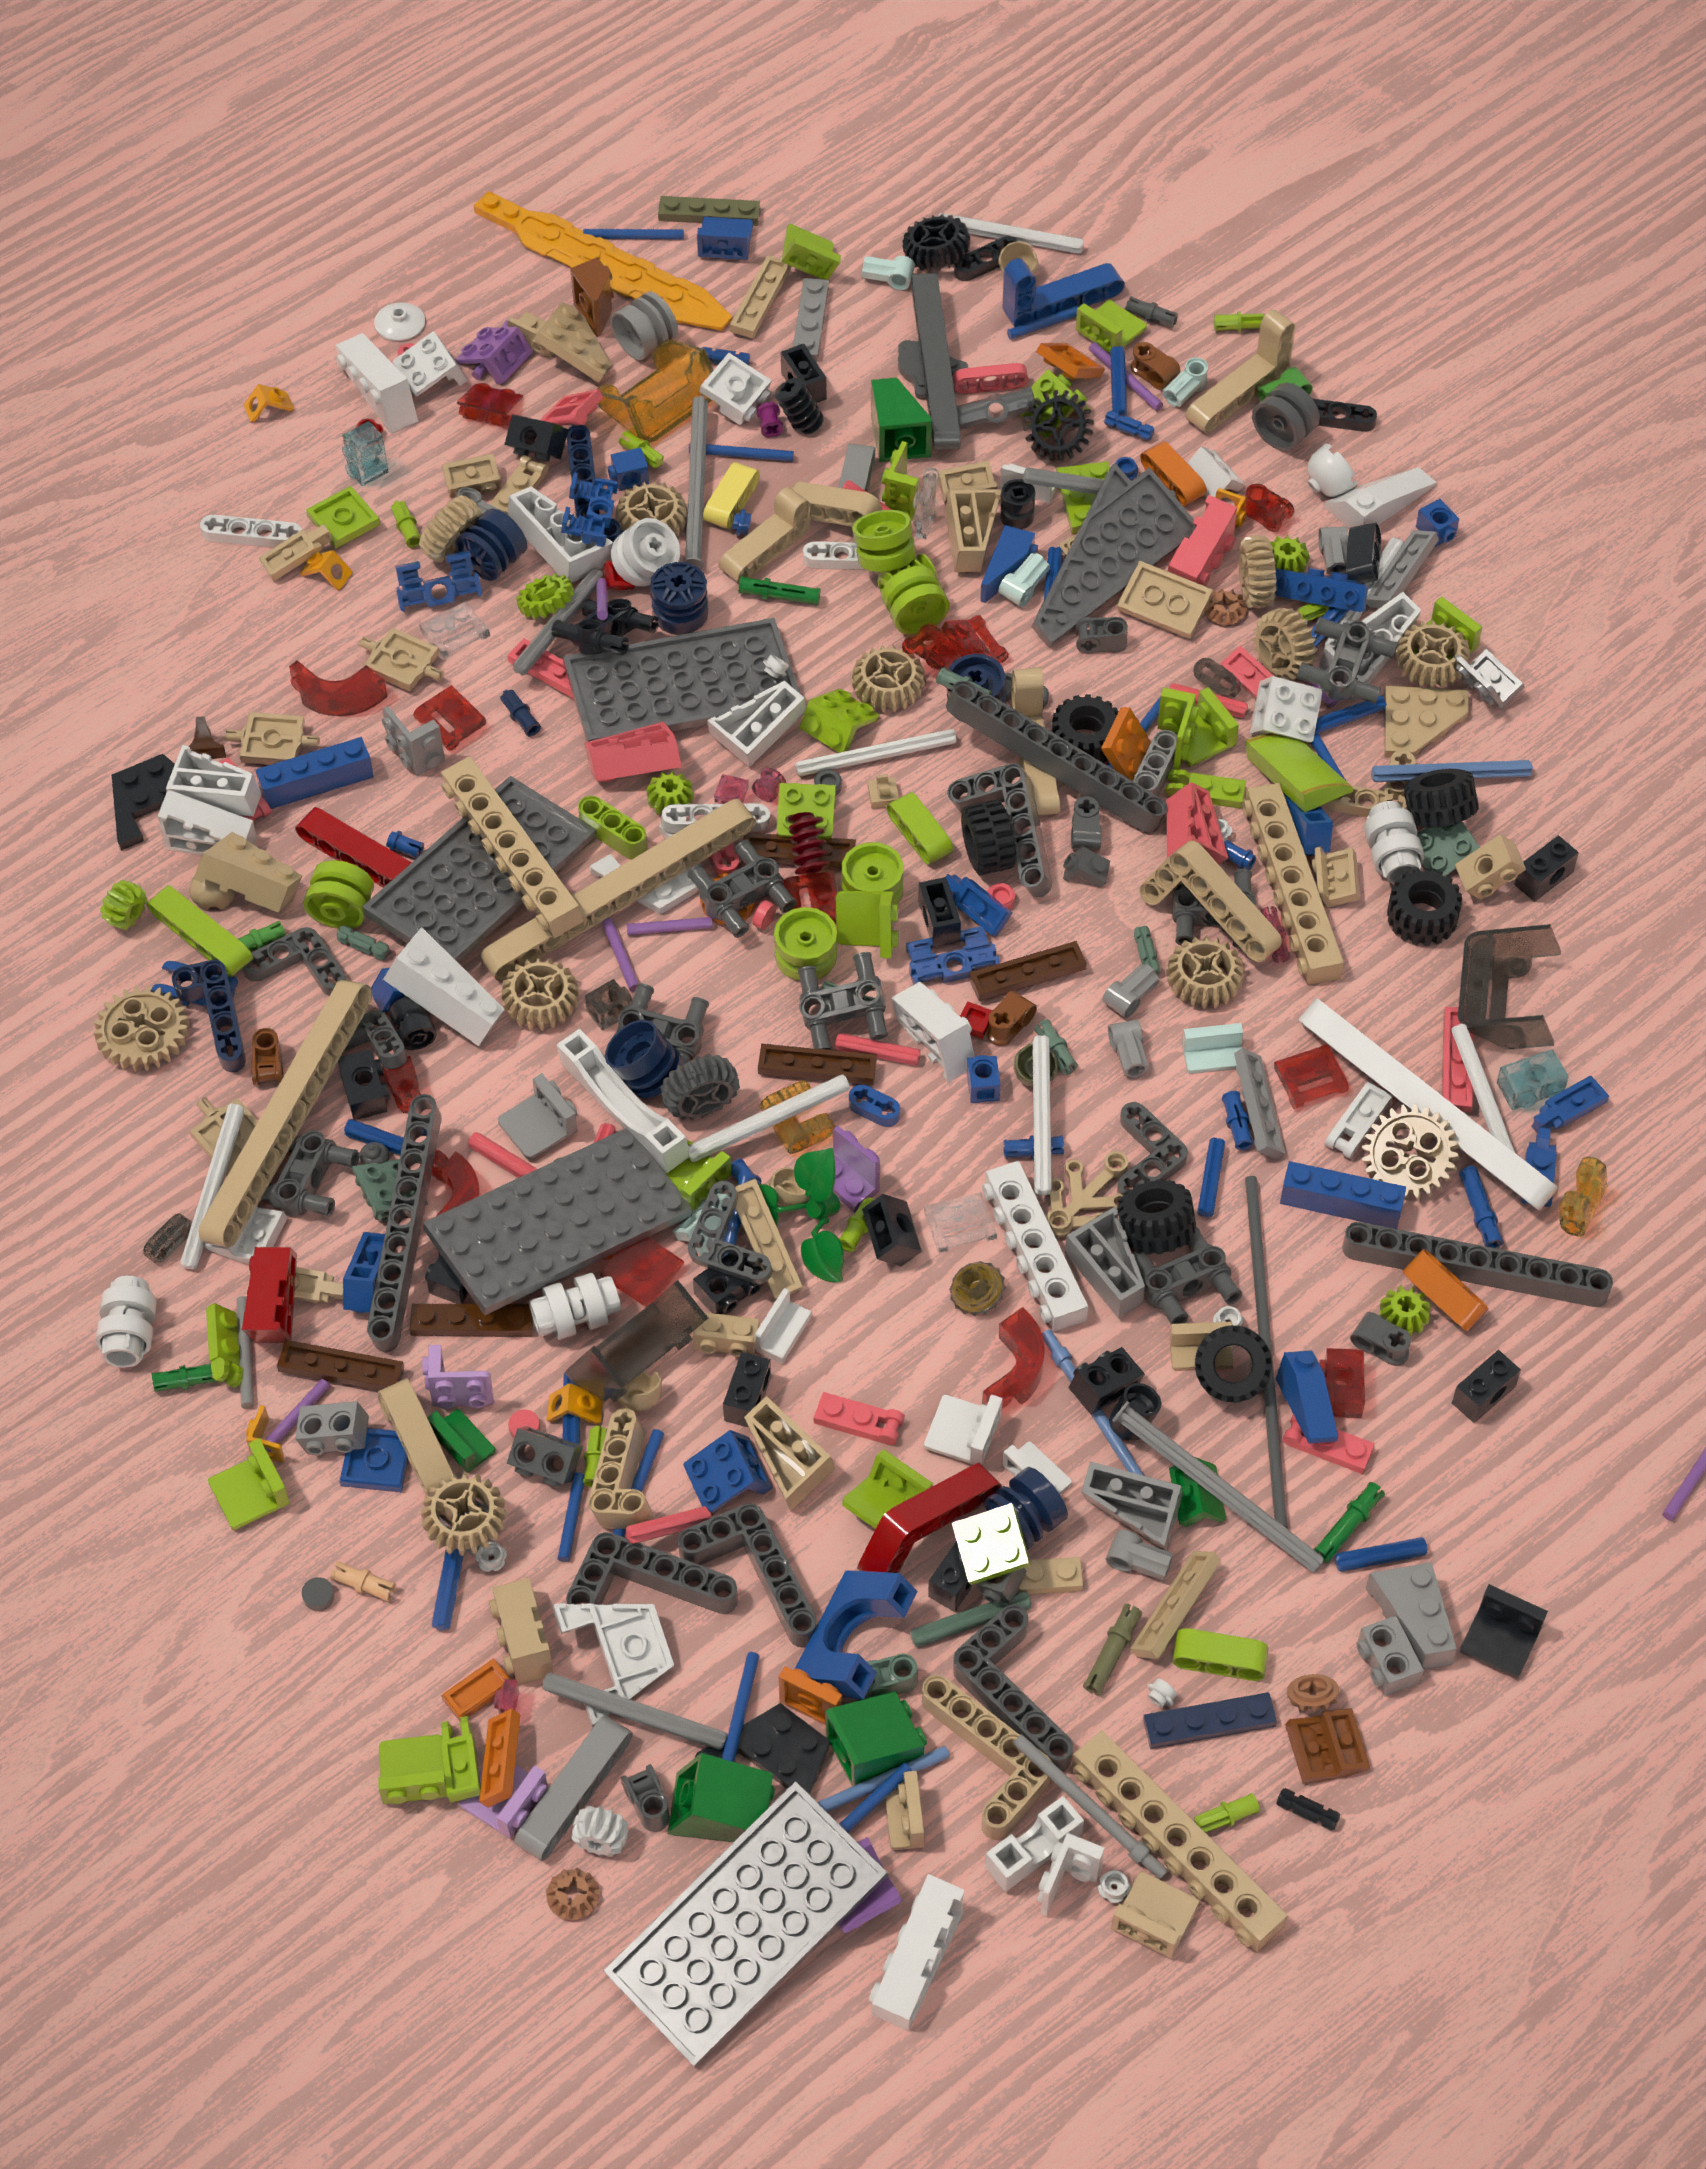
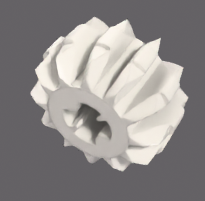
M587 1806L586 1809H580L578 1816L575 1817L571 1839L578 1843L577 1846L579 1848H584L589 1853L593 1852L599 1856L604 1854L610 1857L620 1853L622 1847L625 1846L628 1823L623 1820L620 1814H614L611 1809L605 1810L601 1806L598 1808Z

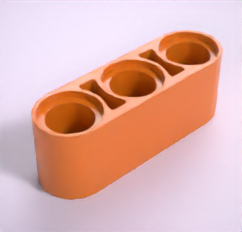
M1166 441L1140 454V460L1144 469L1147 470L1150 467L1169 490L1175 491L1176 499L1183 507L1206 495L1207 488L1203 479Z
M1422 1249L1403 1270L1404 1275L1466 1331H1469L1489 1309L1475 1293L1425 1249Z

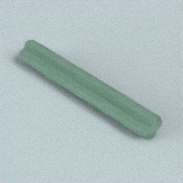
M1026 1591L1016 1593L1012 1604L1002 1601L999 1604L989 1602L910 1630L911 1640L915 1647H919L984 1625L1008 1605L1015 1604L1023 1607L1025 1610L1030 1609V1597Z

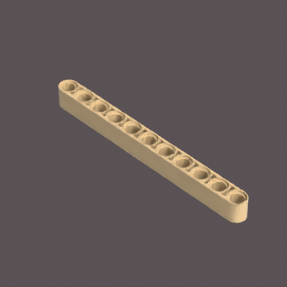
M733 799L572 895L579 905L584 922L553 938L548 929L543 931L536 918H533L487 946L482 951L480 959L496 980L502 981L507 979L508 971L515 972L516 964L524 967L526 959L531 963L536 962L538 957L541 959L745 836L755 827L756 819L741 800Z
M340 980L334 987L199 1226V1238L202 1242L231 1248L239 1239L372 1001V989L368 984Z

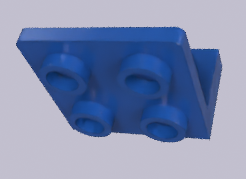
M704 217L702 228H698L697 231L698 257L748 260L753 221L747 219Z
M732 1430L723 1434L683 1464L702 1507H707L711 1515L746 1490H752L764 1495L773 1489L750 1438Z

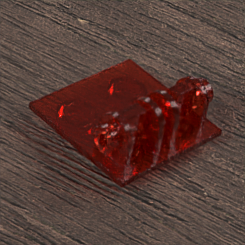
M485 383L474 384L457 401V404L460 405L459 414L463 415V418L478 419L479 422H482L485 416V423L489 424L491 421L493 425L509 426L511 415L507 414L523 398V395L517 394L511 389L500 390L491 388L490 385Z

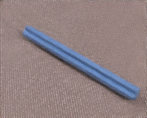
M1529 760L1385 765L1372 767L1371 778L1373 782L1410 781L1423 773L1439 769H1462L1471 772L1474 779L1528 777L1532 775L1533 766Z

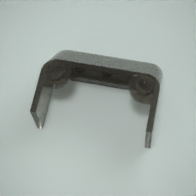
M1551 924L1476 931L1466 938L1463 952L1458 1020L1460 1024L1467 1026L1469 1033L1504 1049L1554 1046V1039L1544 1015L1505 1018L1508 979L1525 976L1531 970L1533 958L1561 955V949Z
M677 1280L657 1299L596 1347H591L564 1373L573 1383L604 1402L611 1399L614 1403L628 1392L625 1388L627 1384L672 1348L676 1347L680 1351L693 1340L690 1334L709 1318L679 1280Z

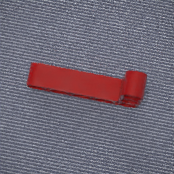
M976 1463L894 1506L880 1519L857 1565V1569L869 1572L899 1573L915 1542L983 1506L985 1499L994 1493L996 1494V1491L1002 1487V1484L983 1465Z

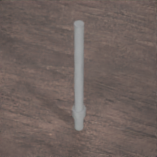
M1021 1734L1013 1742L1023 1754L1129 1851L1128 1856L1137 1864L1141 1862L1159 1880L1163 1877L1168 1869L1149 1853L1150 1848L1141 1840L1139 1842L1136 1841L1026 1737Z

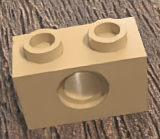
M1501 834L1455 864L1465 891L1480 900L1491 896L1495 890L1515 880L1519 874L1526 870L1515 842Z

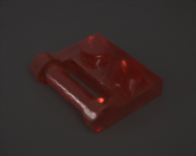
M976 615L966 620L945 621L941 628L961 657L973 653L985 654L995 658L999 663L1005 662L1009 657L1005 647L1000 646L985 626L986 622L981 615Z
M931 623L923 625L919 633L906 638L902 643V649L905 653H915L923 658L930 667L939 670L944 667L947 668L962 656L966 649V646ZM933 640V641H932L930 644H928V645H926V644L924 643L925 641Z
M452 685L417 707L413 713L414 718L420 723L426 724L433 719L440 726L442 745L448 751L454 750L460 741L486 725L485 717ZM437 711L455 730L449 733L431 714Z
M833 871L791 876L784 880V887L797 901L793 909L802 908L799 890L807 888L810 907L827 913L834 923L837 924L836 895L838 892Z
M1328 1044L1274 1062V1070L1288 1094L1293 1109L1303 1107L1306 1102L1336 1092L1342 1094L1349 1091L1348 1081ZM1329 1076L1333 1079L1332 1082L1302 1092L1298 1089L1299 1086Z

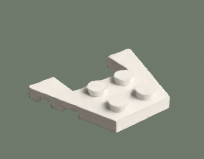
M661 824L659 825V832L665 839L675 834L665 831ZM609 854L590 865V873L596 878H599V876L604 877L621 865ZM688 869L638 899L637 902L661 915L700 891L692 880L688 878L687 873L690 870Z
M558 1603L552 1606L561 1634L591 1624L594 1625L614 1686L603 1691L631 1699L674 1666L654 1604L575 1605ZM585 1705L591 1726L595 1725L602 1716L611 1714Z

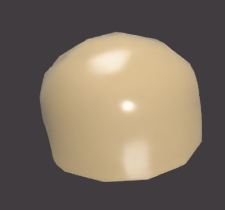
M1017 241L1009 243L1001 250L999 265L1003 274L1006 265L1018 258L1025 261L1033 275L1037 273L1038 258L1029 243Z
M194 877L192 878L189 894L192 901L205 910H208L210 907H218L223 910L234 900L236 891L229 889L228 892L219 890V884L204 878L201 883L193 880Z
M789 1167L776 1170L771 1176L769 1186L777 1191L779 1197L778 1204L780 1206L802 1204L809 1201L810 1197L805 1195L806 1190L801 1189L795 1181L794 1169Z
M643 1369L635 1375H627L619 1379L615 1386V1396L620 1405L635 1412H645L657 1405L662 1395V1380L659 1373L655 1372L653 1376H650Z

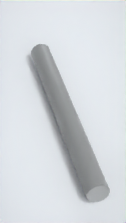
M240 1296L237 1298L239 1366L243 1367V1380L240 1383L241 1407L249 1409L254 1406L251 1338L242 1331L247 1297Z

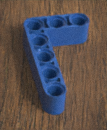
M1018 258L1010 261L1004 269L1002 308L1013 326L1017 327L1075 306L1080 307L1083 303L1090 306L1115 297L1123 291L1125 282L1112 264L1105 263L1036 287L1035 276L1025 261Z

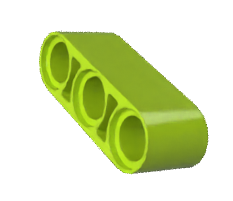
M910 792L887 804L886 808L891 821L925 864L929 865L953 853V845L949 836L915 793Z
M589 795L579 801V819L596 829V838L630 860L647 851V835L642 825L599 797Z
M1184 1628L1177 1631L1172 1662L1176 1667L1185 1670L1249 1681H1260L1265 1677L1269 1647L1266 1643L1255 1639Z

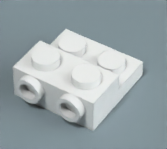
M728 353L703 382L699 392L721 405L719 412L741 426L745 420L750 422L757 412L756 406L759 403L762 405L768 401L771 395L769 388L772 380Z

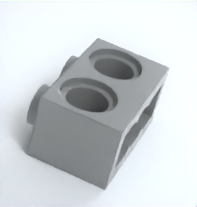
M358 1401L300 1406L295 1440L307 1454L321 1455L324 1452L333 1451L347 1453L354 1449H365L369 1415Z
M1396 1615L1361 1628L1358 1641L1356 1642L1357 1650L1363 1660L1367 1659L1371 1667L1370 1675L1376 1687H1381L1385 1696L1420 1684L1424 1670ZM1374 1640H1383L1388 1646H1378L1374 1643ZM1395 1667L1402 1673L1392 1674L1387 1668Z

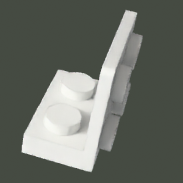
M434 331L393 360L396 368L408 379L409 387L415 396H419L445 376L449 381L454 378L459 386L468 381Z
M1275 676L1261 680L1250 734L1259 736L1273 733L1307 743L1312 742L1322 690Z
M943 1395L925 1439L924 1448L973 1465L980 1463L983 1465L1001 1418L1003 1398L991 1395L987 1405L982 1404L980 1406L949 1395Z
M1069 1833L1066 1834L1063 1843H1056L1051 1856L1052 1864L1049 1872H1044L1038 1888L1040 1893L1037 1901L1041 1903L1040 1914L1048 1915L1065 1871L1070 1872L1071 1876L1083 1882L1091 1880L1097 1883L1102 1870L1104 1847Z

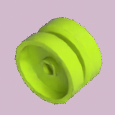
M880 510L864 515L853 524L852 532L854 542L857 545L858 563L862 568L875 572L892 571L909 564L915 558L916 547L912 537L911 519L908 514L899 510Z
M913 566L903 569L893 575L885 583L881 591V599L889 611L894 625L899 632L907 635L929 631L937 626L950 610V602L941 588L937 576L932 569L925 566Z
M866 842L855 846L846 853L842 861V891L893 892V904H899L903 896V861L899 853L891 846L879 842Z
M337 860L323 861L317 864L313 871L310 886L303 901L304 910L320 924L337 929L345 925L354 929L360 926L365 918L362 906L371 899L374 889L373 880L367 872L348 862Z
M808 907L792 909L782 915L776 923L774 931V952L777 967L784 975L800 981L797 970L805 966L816 967L817 980L829 974L835 966L837 959V929L834 921L827 913Z

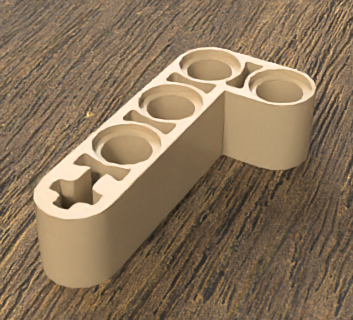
M796 482L791 487L792 490L810 502V520L851 526L853 528V524L859 518L866 514L883 510L878 498L868 492L806 482Z
M783 488L775 498L774 514L730 548L720 559L719 568L738 583L741 576L746 578L754 576L807 532L810 526V502L791 488Z
M406 1378L378 1391V1401L387 1421H391L426 1497H431L430 1488H440V1478L448 1483L453 1472L410 1381Z
M621 1408L615 1411L610 1418L589 1496L588 1505L599 1525L608 1529H626L629 1525L653 1519V1511L644 1494L639 1490L631 1489L645 1431L635 1412L629 1408Z

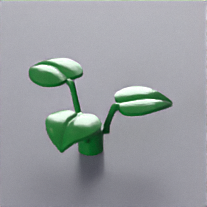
M833 1148L807 1152L796 1160L794 1177L797 1185L801 1189L806 1190V1197H810L806 1203L777 1207L779 1200L777 1191L766 1184L758 1185L776 1227L779 1222L777 1212L782 1213L806 1209L807 1214L811 1218L820 1220L811 1232L812 1238L805 1239L801 1244L803 1263L817 1278L828 1282L843 1281L842 1269L844 1263L842 1244L839 1238L832 1232H819L824 1224L829 1223L828 1217L837 1214L841 1206L838 1196L833 1193L836 1174Z

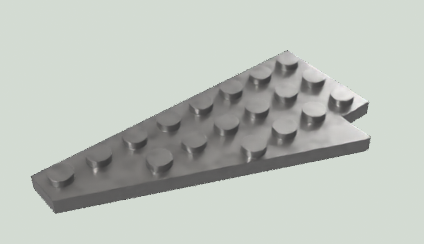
M1116 463L1112 464L1031 626L1048 647L1073 629L1079 619L1088 617L1126 588L1139 561L1154 566L1179 547L1184 537L1189 538L1195 530L1196 526L1193 525L1194 518L1150 467L1132 481Z

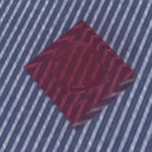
M722 774L714 794V802L725 804L733 799H739L743 803L749 788V780Z
M504 1679L502 1690L497 1689L494 1709H498L499 1714L511 1708L516 1711L520 1694L517 1680Z

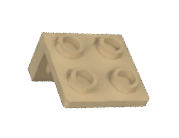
M1141 1871L1123 1905H1118L1113 1915L1111 1929L1172 1959L1199 1905V1899Z

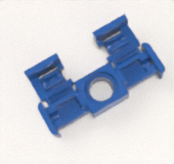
M574 473L569 498L577 499L578 497L586 499L589 502L586 518L581 517V515H579V518H575L574 514H570V507H566L561 533L577 536L582 534V542L584 544L590 545L591 542H594L596 546L604 547L607 537L604 534V530L610 527L614 508V500L611 499L613 493L617 494L618 483L612 480L596 478L593 485L591 482L578 480V473ZM607 485L608 489H604L603 486ZM603 510L606 512V514L599 515L594 513L593 511Z
M465 551L446 555V562L450 563L452 569L449 572V576L423 581V578H419L418 569H421L419 561L395 566L399 586L396 587V594L401 611L405 612L404 607L426 602L429 607L455 602V596L474 592L481 596L482 589L479 575L476 571H473L470 552ZM437 584H442L446 587V594L442 598H435L431 594L432 588Z
M983 926L961 931L960 941H964L966 944L963 949L938 955L936 953L932 954L933 942L931 938L906 943V952L909 953L911 959L909 973L912 983L915 985L918 982L942 978L943 983L969 978V972L999 964L1000 959L999 956H996L995 944L990 943L989 945ZM956 960L962 964V969L950 971L946 964L949 961Z

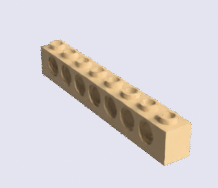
M469 756L443 770L441 774L444 783L441 787L448 799L454 798L456 801L454 805L462 818L467 816L470 820L468 825L475 836L480 834L482 837L481 843L488 855L492 853L495 855L496 858L494 860L502 874L508 873L510 876L508 881L516 893L520 891L523 894L522 900L528 911L534 910L537 916L535 918L543 931L548 929L553 938H556L584 922L577 902L473 759Z
M1280 783L1247 788L1246 799L1242 801L1243 814L1250 819V833L1253 839H1257V851L1260 861L1265 862L1267 882L1273 885L1275 905L1281 908L1283 928L1288 929L1290 933L1289 944L1291 951L1297 953L1299 974L1305 976L1307 985L1341 979L1344 962Z
M1103 1730L1099 1731L1073 1754L1072 1767L1075 1776L1084 1784L1088 1782L1096 1790L1095 1794L1101 1803L1107 1807L1111 1806L1118 1813V1817L1123 1825L1130 1830L1134 1829L1141 1836L1142 1842L1150 1848V1851L1152 1853L1157 1852L1165 1860L1164 1863L1168 1870L1175 1876L1180 1875L1188 1883L1187 1886L1190 1892L1199 1900L1203 1898L1212 1907L1213 1915L1220 1922H1227L1235 1930V1936L1245 1947L1251 1946L1258 1952L1285 1927L1288 1915ZM1102 1769H1110L1115 1773V1775L1112 1777H1104L1099 1773V1771ZM1130 1791L1135 1793L1138 1798L1128 1800L1122 1794ZM1153 1814L1158 1816L1161 1821L1150 1823L1145 1819V1816ZM1176 1837L1181 1839L1184 1844L1182 1846H1173L1168 1840ZM1202 1861L1207 1865V1868L1198 1870L1191 1863ZM1225 1884L1231 1891L1225 1894L1220 1893L1215 1889V1886ZM1246 1907L1251 1909L1255 1915L1244 1917L1238 1910Z

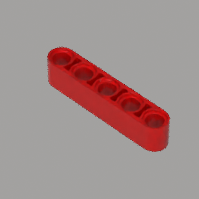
M314 807L295 827L298 836L306 843L337 861L348 862L358 866L368 873L374 883L383 888L412 863L318 807Z

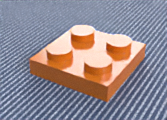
M1040 343L1036 353L1044 357L1043 361L1046 364L1063 370L1062 374L1072 380L1077 378L1086 380L1101 378L1105 370L1104 367L1068 343Z
M1130 707L1120 708L1101 749L1113 769L1134 782V777L1151 744V740Z
M784 1666L778 1676L780 1703L825 1726V1711L842 1705V1694L839 1693L837 1688L828 1683L820 1684L812 1680L806 1672L800 1669L792 1670Z

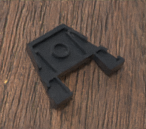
M164 754L111 775L117 842L120 850L144 841L143 835L134 819L161 809L167 793L166 786L175 766V763Z
M779 1703L743 1725L736 1756L741 1754L761 1770L773 1773V1779L786 1789L796 1781L810 1795L831 1744L828 1738L783 1704ZM707 1746L697 1752L695 1757L700 1753L722 1759L724 1747L722 1750Z

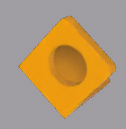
M259 383L244 403V408L251 422H255L267 405L288 411L294 409L286 391ZM257 398L258 406L257 409L253 412L252 404L254 400Z
M1218 488L1215 498L1220 500L1223 497L1229 498L1237 507L1235 532L1237 526L1242 527L1246 518V512H1244L1246 497Z
M334 550L323 553L316 552L307 560L306 565L300 571L302 576L320 572L336 590L341 589L352 574V570ZM334 564L340 566L342 570V576L339 580L335 579L331 573V568Z
M569 1383L549 1395L546 1420L553 1422L569 1413L597 1425L601 1422L603 1398L600 1395ZM562 1396V1403L559 1409L555 1411L556 1402Z
M260 1405L255 1419L249 1421L246 1429L247 1445L260 1438L264 1447L274 1451H267L270 1459L283 1462L285 1456L282 1446L261 1439L268 1424L269 1416L266 1406Z

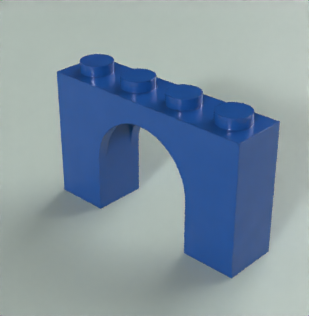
M845 1570L795 1669L806 1672L812 1680L820 1684H831L842 1694V1698L864 1699L877 1672L859 1654L842 1653L845 1641L855 1628L871 1618H905L918 1591L900 1573Z

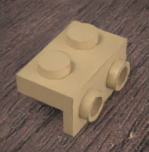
M494 453L442 464L449 497H457L459 489L465 487L477 491L481 490L482 493H489L501 486V477L498 474Z
M989 461L939 470L937 472L944 504L947 503L949 490L998 489L997 481L994 482Z
M1321 846L1316 847L1315 859H1312L1313 870L1317 875L1315 884L1320 898H1322L1327 908L1359 900L1357 856L1353 847L1325 854Z

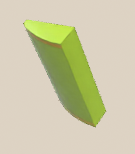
M1273 733L1245 740L1247 759L1273 783H1280L1282 791L1304 812H1308L1353 792V787L1303 741Z

